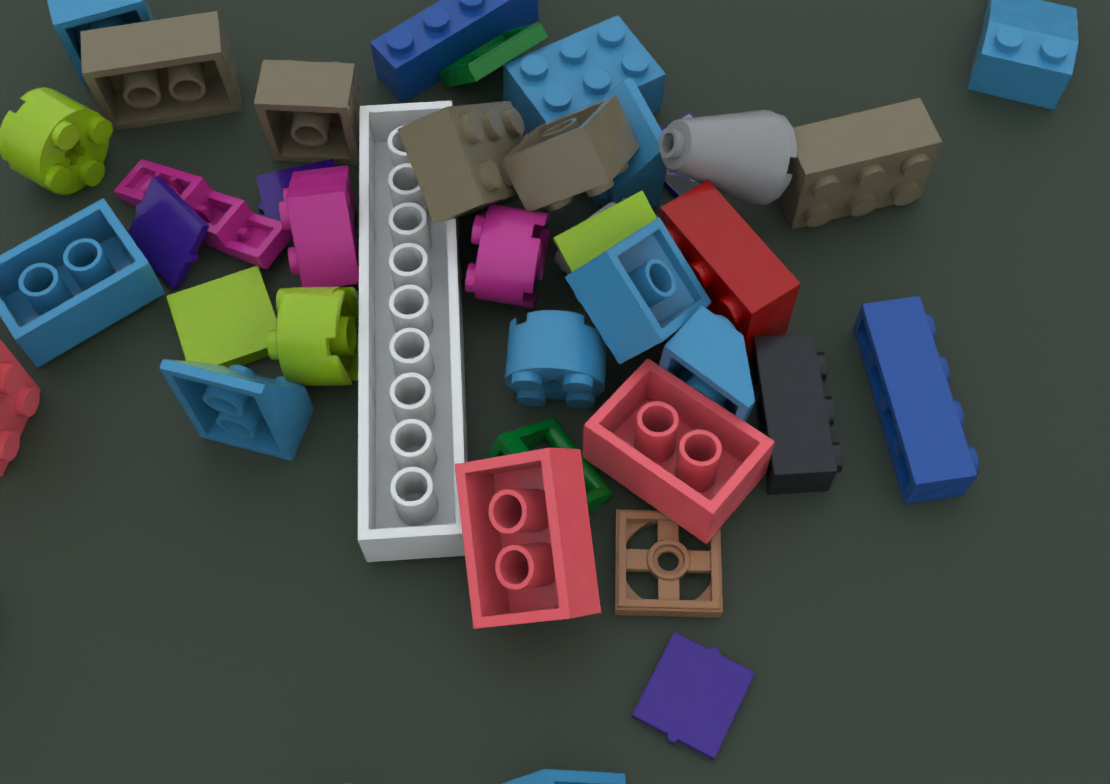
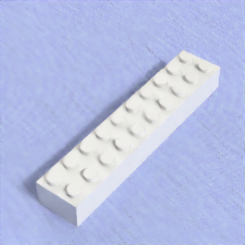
M452 101L360 106L358 542L367 562L465 556L455 464L468 462L459 218L433 224L398 129L445 107L452 106Z

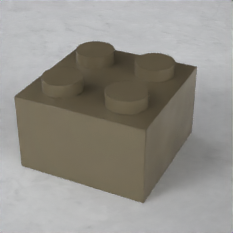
M263 60L254 106L272 160L316 163L334 159L335 164L359 165L360 106H364L355 63Z
M614 95L536 127L501 162L525 210L531 212L545 207L547 212H551L570 203L574 195L586 191L588 197H592L610 189L615 184L613 181L615 176L629 167L628 161L640 146L617 96Z

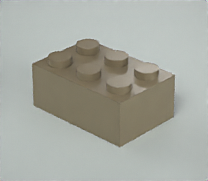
M218 11L80 31L82 75L103 117L112 123L113 131L242 111L238 69Z
M921 98L793 127L798 147L797 158L790 157L787 173L793 174L788 187L778 198L791 230L804 226L818 227L830 220L849 215L863 216L874 209L894 204L904 206L921 197L942 145V140Z
M511 101L449 106L398 129L433 224L488 210L491 204L504 205L519 199L501 162L524 139L525 127L523 119L517 109L512 106Z

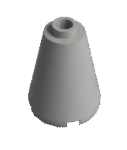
M755 110L674 120L667 126L659 140V152L667 168L699 183L709 180L719 192L747 205H768L781 196L790 184L793 174L787 173L790 157L797 158L798 149L795 131L788 119L770 110Z

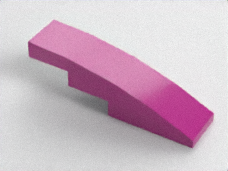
M141 159L114 189L117 197L135 207L137 204H141L152 177H161L209 225L202 241L203 244L252 265H258V267L265 270L270 267L293 238L291 230H283L280 221L253 213L245 200L213 191L203 177Z

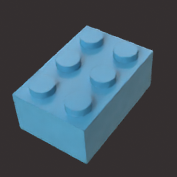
M617 15L504 64L503 101H511L512 106L520 113L525 131L529 134L540 125L601 101L623 80L633 78L653 114L661 110L666 73Z
M104 198L0 255V317L15 341L37 368L165 294L151 265Z

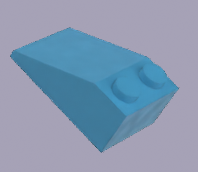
M988 0L967 89L1055 110L1073 74L1079 44L1077 8L1043 0Z
M171 359L162 360L159 369L200 437L294 461L314 411L307 390L303 385L289 382L283 376L277 377L276 380L259 376L251 369L241 365H231L227 368L212 363Z

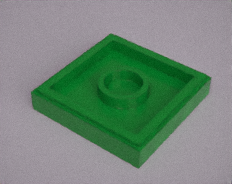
M537 22L505 31L442 69L438 75L445 88L476 82L548 38L542 24Z

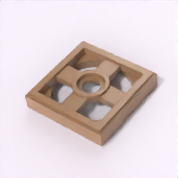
M616 509L615 615L721 618L723 614L721 530L719 529L706 544L709 551L687 550L679 542V525L660 511ZM657 524V542L650 549H626L629 541L639 531ZM663 553L674 554L678 559V566L671 571L663 570L658 564L659 556ZM626 572H650L653 577L658 579V599H642L627 583ZM686 573L710 574L711 581L708 587L697 599L680 600L679 579L684 577Z

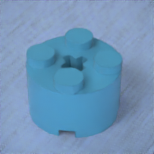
M541 310L527 313V319L524 323L518 324L517 317L511 320L509 324L504 384L508 389L517 393L516 402L518 404L528 407H541L546 404V399L566 400V405L575 409L595 407L596 397L605 391L608 347L597 329L584 325L585 315L569 311Z

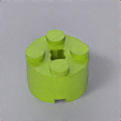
M36 88L24 94L20 99L25 101V103L16 113L9 110L0 128V155L3 160L9 163L11 166L9 168L58 195H69L81 190L86 185L94 187L99 184L105 175V165L103 163L108 152L109 139L113 132L112 123L98 112L51 88Z
M342 286L280 288L276 295L277 326L276 330H270L268 334L267 350L271 360H279L285 379L303 386L353 385L352 381L358 380L359 334H357L356 318H359V294L354 287Z

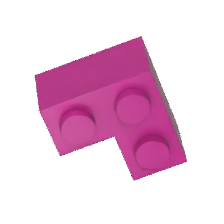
M349 165L293 172L289 187L283 188L284 201L279 202L283 230H291L294 247H288V258L292 275H300L302 287H332L359 284V247L354 224L356 207Z

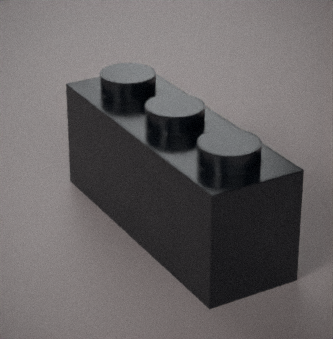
M814 333L754 337L748 363L755 397L754 404L758 431L775 441L765 474L767 494L829 491L836 473L842 471L843 457L840 443L832 442L830 426L834 424L835 412L832 397L824 396L822 381H825L827 376L824 352H817Z

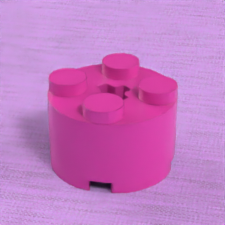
M491 204L488 210H483L482 215L476 214L471 242L472 244L479 245L475 264L469 263L467 269L465 291L475 293V298L478 300L534 309L539 294L533 293L535 280L542 281L549 241V229H543L540 226H544L550 220V213L530 212L522 208Z

